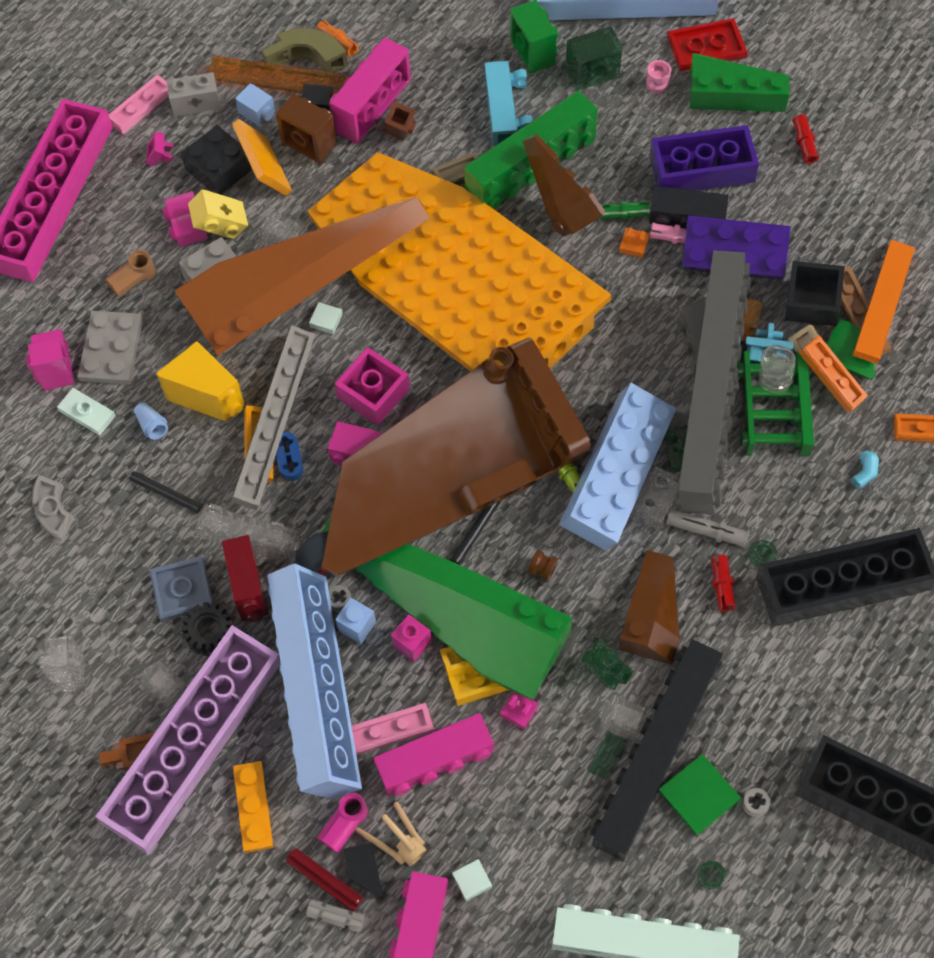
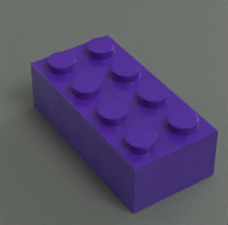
M748 125L651 139L649 157L656 186L696 191L753 183L756 180L759 162Z
M689 215L686 223L681 270L710 273L713 250L745 252L746 263H750V277L782 280L786 272L791 226Z

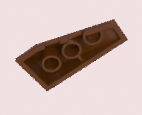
M537 134L527 137L522 141L547 215L557 233L562 236L574 234L606 213L589 188L585 186L582 189L573 179L575 174L572 170H567L560 166L558 156Z
M647 550L627 613L618 650L673 665L680 639L674 561L671 556Z

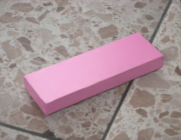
M157 74L109 114L112 126L122 134L127 132L169 97L167 82Z
M426 703L351 725L356 755L434 732Z

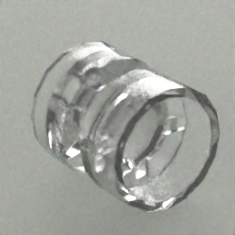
M773 345L763 351L758 378L760 385L766 391L780 393L790 387L795 369V355L788 347Z

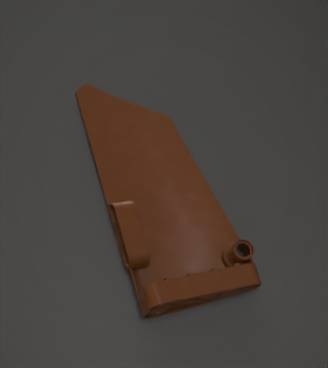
M528 337L506 348L496 347L492 350L488 359L342 462L321 569L335 576L344 574L534 485L538 479L585 457L591 448L590 439L537 345L531 338ZM494 360L500 361L503 366L497 365Z

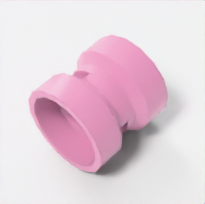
M655 60L648 65L646 87L650 92L659 94L668 89L671 67L667 62Z

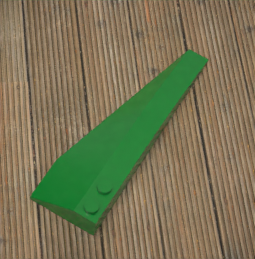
M331 518L329 519L321 533L329 530ZM406 544L354 568L360 575L363 574L379 591L386 593L391 598V601L431 630L435 637L453 649L458 657L471 664L474 670L482 677L533 701L571 634L572 617L479 573L410 544Z

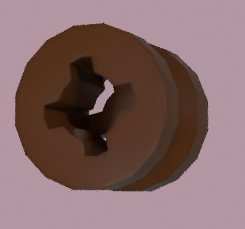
M537 550L531 560L527 574L532 577L539 576L543 582L549 583L556 569L558 558L554 556L547 557L543 551Z

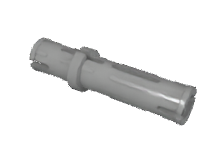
M672 508L666 523L668 526H674L716 539L715 542L718 543L725 541L742 546L743 548L746 547L750 531L726 525L727 522H714L676 511Z

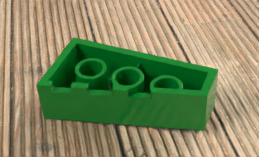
M692 53L690 66V109L786 112L790 96L789 75Z

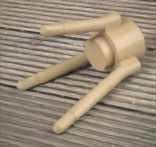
M394 802L393 805L410 835L405 836L386 814L382 815V819L401 840L396 845V848L399 850L398 852L361 828L355 829L357 834L395 858L400 865L406 862L409 866H412L427 851L423 846L425 842L418 836L398 802Z

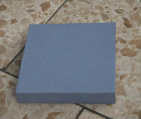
M203 556L149 569L160 621L185 616L189 610L194 612V606L199 604L200 608L204 607L203 602H208L212 606L213 597Z

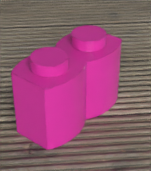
M193 191L164 199L166 207L162 208L166 222L171 221L172 223L168 230L172 242L177 240L179 247L208 239L206 231L193 228L188 203L195 197Z

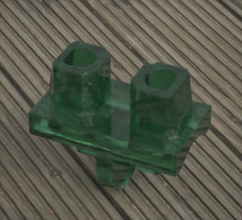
M595 637L593 639L590 651H587L581 659L585 669L589 673L595 674L610 690L615 691L618 684H627L633 674V670L628 665H625L618 657V654L601 638Z

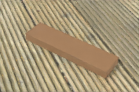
M847 266L844 269L841 309L847 321L861 329L869 302L851 267ZM886 339L882 355L890 353L892 350L888 339Z

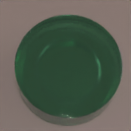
M766 540L756 541L752 544L749 551L751 563L758 568L760 564L775 561L777 558L776 547Z

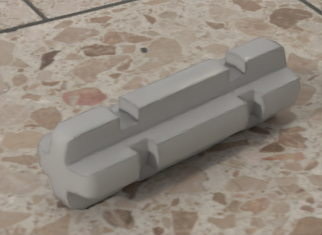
M314 899L310 900L306 910L308 917L317 920L321 917L323 922L343 928L347 925L350 930L361 932L365 922L363 914L357 912L349 914L350 910L330 904L323 906V902Z

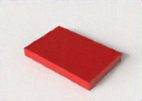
M734 18L670 30L666 34L679 72L690 70L692 53L730 62L746 59L748 56Z

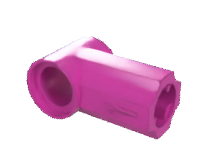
M349 793L341 798L338 809L317 839L331 850L339 853L357 826L368 815V808L364 799L356 793ZM352 803L361 805V809L356 815H348L346 813L347 807Z

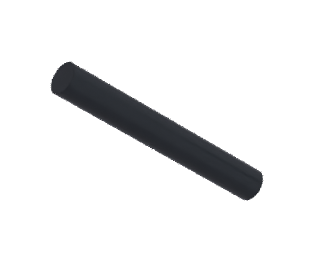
M133 471L129 477L130 481L197 514L203 507V504L136 471Z
M501 501L482 510L450 559L451 562L458 565L461 564Z

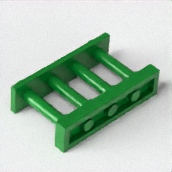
M744 351L742 361L737 362L738 377H742L745 430L741 431V446H746V456H752L755 444H794L795 447H799V456H810L814 447L807 362L797 351L794 361H790L789 364H750V352ZM751 374H789L790 377H794V384L791 387L751 386ZM752 397H791V400H795L796 407H793V410H753ZM754 420L792 421L797 423V431L794 434L754 433Z

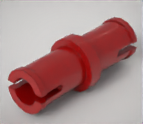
M797 115L792 119L797 134L796 143L801 148L804 163H815L819 160L814 144L816 140L815 135L810 130L807 115Z
M717 555L718 561L713 556L710 559L714 575L712 587L716 590L718 610L720 612H729L728 606H730V610L733 611L736 609L732 589L735 584L734 579L730 576L728 556Z

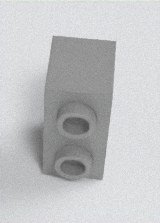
M214 72L166 80L174 117L221 108Z

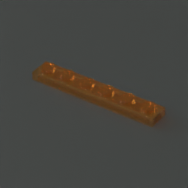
M214 55L208 73L214 72L216 81L249 85L251 83L256 87L302 93L304 84L332 86L333 95L338 93L344 86L346 79L351 77L348 74Z

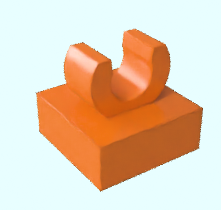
M626 228L619 253L643 258L650 233Z

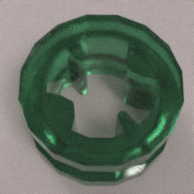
M710 860L700 866L697 876L701 886L708 890H715L723 884L726 874L724 867L719 862ZM714 868L717 870L716 876L720 878L719 880L713 879L712 882H708L706 880L707 874H703L704 870L710 871Z

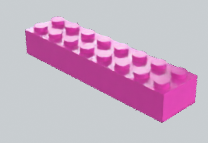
M62 98L0 215V274L32 283L36 280L113 129L107 110Z

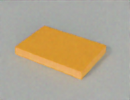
M240 119L236 120L232 124L257 180L283 195H288L292 192V189L268 138Z

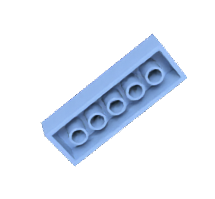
M630 383L618 394L559 523L560 526L605 551L618 543L676 411L675 407L633 383Z

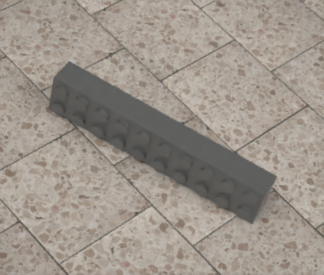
M713 250L678 490L682 512L714 515L715 506L721 505L722 490H720L721 481H724L725 476L724 456L728 454L729 441L727 440V435L731 431L732 416L730 414L735 402L734 384H737L738 380L737 361H740L741 358L740 340L744 335L745 323L743 318L747 313L748 299H746L747 292L750 291L751 277L749 276L750 263H746L745 252Z

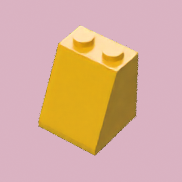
M197 341L156 373L165 398L172 403L223 421L237 416L245 406L238 380Z

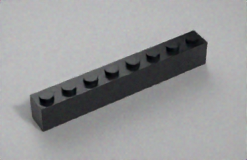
M694 639L691 640L688 647L682 646L676 659L680 664L676 671L671 669L664 685L668 686L665 695L659 693L652 708L656 710V713L652 720L646 719L640 732L644 737L640 744L634 743L628 756L632 761L628 769L622 768L615 783L620 786L615 795L612 793L608 795L603 809L607 812L602 821L597 818L590 832V835L594 837L592 846L624 862L721 662L723 653Z

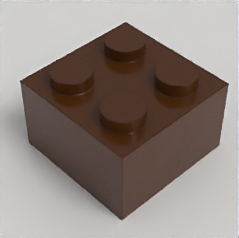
M292 94L277 111L276 117L281 143L321 164L337 145L333 115L327 109H321L312 104L308 99Z

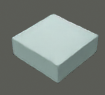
M318 302L309 322L310 328L334 334L343 315L342 309Z
M479 859L452 872L465 901L492 888V884Z

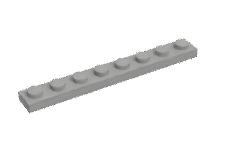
M291 325L231 502L253 510H257L315 337V334L293 325Z

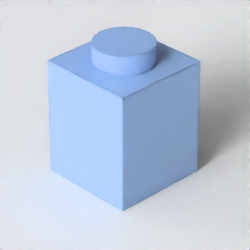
M251 83L235 98L238 113L259 127L265 121H269L274 115L273 97Z
M350 598L335 619L340 633L361 645L376 624L373 610Z

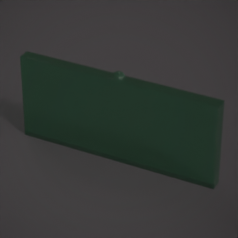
M608 731L588 771L606 780L614 763L617 762V757L626 740Z

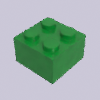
M537 0L511 8L510 41L529 73L554 65L556 54L558 53L556 39L559 35L554 24L551 25L548 20L545 8H541Z

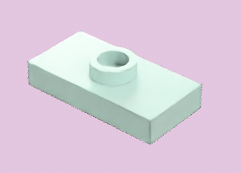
M72 388L57 406L59 412L98 435L102 434L116 416L114 411L75 388Z

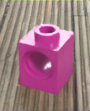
M410 615L391 634L393 647L413 662L419 658L432 642L431 630Z

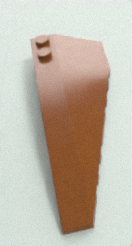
M413 197L219 262L174 291L218 356L428 220L429 216L417 197Z

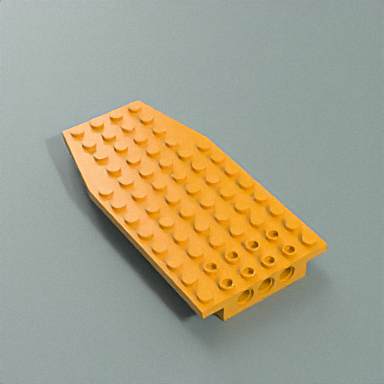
M379 152L308 210L309 217L316 227L320 229L417 197L428 214L429 219L350 271L360 286L469 371L488 359L490 353L496 347L506 348L528 337L535 342L549 368H552L594 328V316L611 301V294L486 203H482L464 187ZM494 360L497 365L503 366L500 361Z

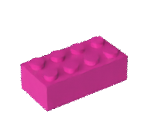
M384 37L379 44L373 47L367 59L359 64L356 72L346 79L341 90L331 97L329 105L334 119L336 134L358 145L411 80L409 50Z

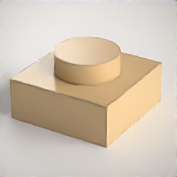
M809 324L788 339L790 342H794L793 348L797 352L814 337L818 336L814 327Z

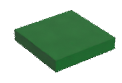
M703 754L658 790L659 794L696 837L741 800L737 792Z

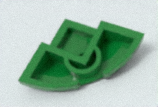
M841 319L834 329L827 346L851 375L873 381L876 364L852 356L861 329Z

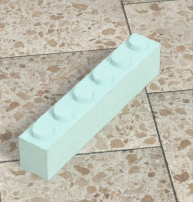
M565 904L563 908L557 907L552 944L553 950L605 958H738L740 935L732 934V930L728 928L715 927L714 931L702 929V925L696 923H684V926L671 925L672 921L664 918H654L653 922L641 920L642 917L640 915L630 913L624 914L623 917L611 916L612 912L604 909H594L593 913L581 911L582 908L577 905Z

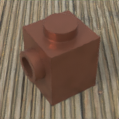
M393 101L382 132L405 140L407 133L412 135L417 121L413 120L416 110Z

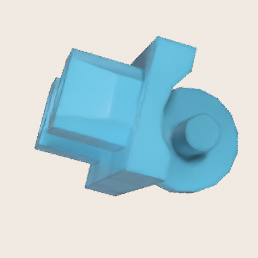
M768 323L767 330L757 329L756 336L766 337V339L746 337L743 349L750 352L751 363H761L763 351L772 352L771 364H786L788 356L793 350L794 342L772 340L773 338H783V332L774 331V323Z

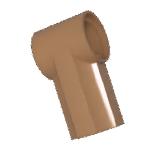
M137 250L129 256L128 262L107 277L105 281L112 291L121 297L141 281L151 280L156 274V268L148 252Z

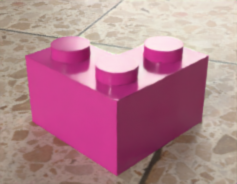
M62 329L32 335V343L28 344L29 355L25 357L29 371L32 370L35 382L40 383L44 391L75 384L68 344Z

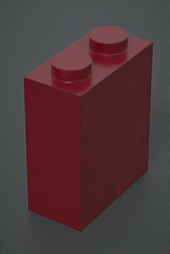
M245 535L221 541L234 602L241 620H247L248 622L259 621L263 616L269 615L256 554L250 537Z

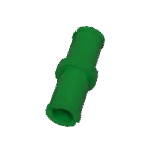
M621 200V203L601 204L606 213L600 217V220L614 218L627 220L629 217H650L649 201L627 203L626 200Z

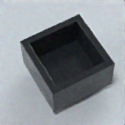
M218 125L214 126L181 152L185 170L209 191L219 195L223 194L252 170L241 144Z
M793 261L785 320L837 326L845 266Z

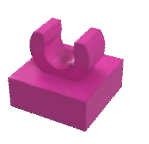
M155 131L149 140L146 164L156 166L159 160L168 163L173 158L172 154L165 152H170L173 144L164 142V133Z
M512 692L501 710L500 716L525 730L539 707V703Z

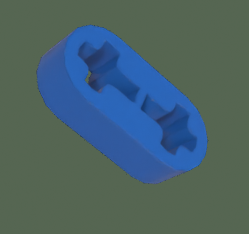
M283 432L276 452L278 468L284 480L296 481L303 474L298 441L292 433ZM284 441H288V443L290 444L289 453H285L283 447ZM292 460L295 467L292 473H289L287 461Z

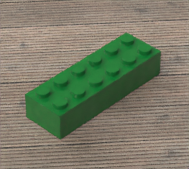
M577 91L464 167L465 189L475 195L482 203H486L494 210L497 209L505 199L516 196L520 189L536 182L522 141L527 137L537 134L558 156V163L564 159H570L577 150L583 146L591 145L595 140L598 108L580 91Z

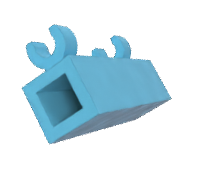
M508 61L485 63V83L493 146L498 145L533 121L531 115L515 118L512 87H527V75L525 69H519L510 73Z

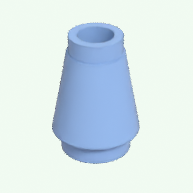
M145 402L135 407L134 413L146 437L156 440L166 434L168 426L167 420Z

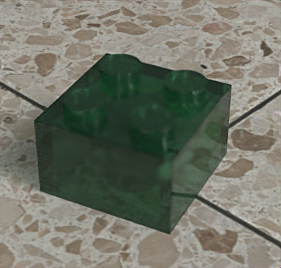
M612 26L597 29L567 40L565 71L576 92L620 78L623 47Z

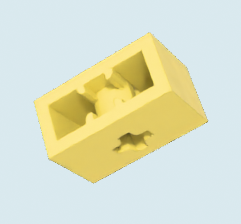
M202 189L188 203L193 228L235 239L248 226L242 201Z

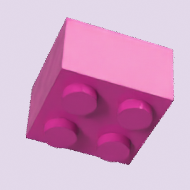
M367 347L336 381L337 399L379 426L410 390L409 374Z

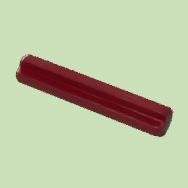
M298 848L293 849L286 858L287 864L349 910L355 911L358 909L363 900L360 894Z

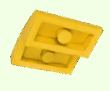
M450 647L440 649L457 706L509 691V689L482 677L474 670L471 664L458 657Z

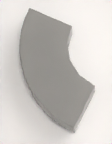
M38 475L32 493L35 514L42 527L51 536L63 541L75 519L62 506L61 495L64 486L62 483Z

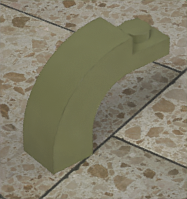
M297 28L283 31L277 34L279 42L261 50L264 66L268 71L299 58L315 61L321 66L327 76L348 66L347 53L343 46L331 35L316 29Z

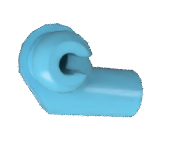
M864 451L860 454L859 459H861L860 463L863 464V470L851 478L852 483L858 489L878 475L879 458L874 452Z

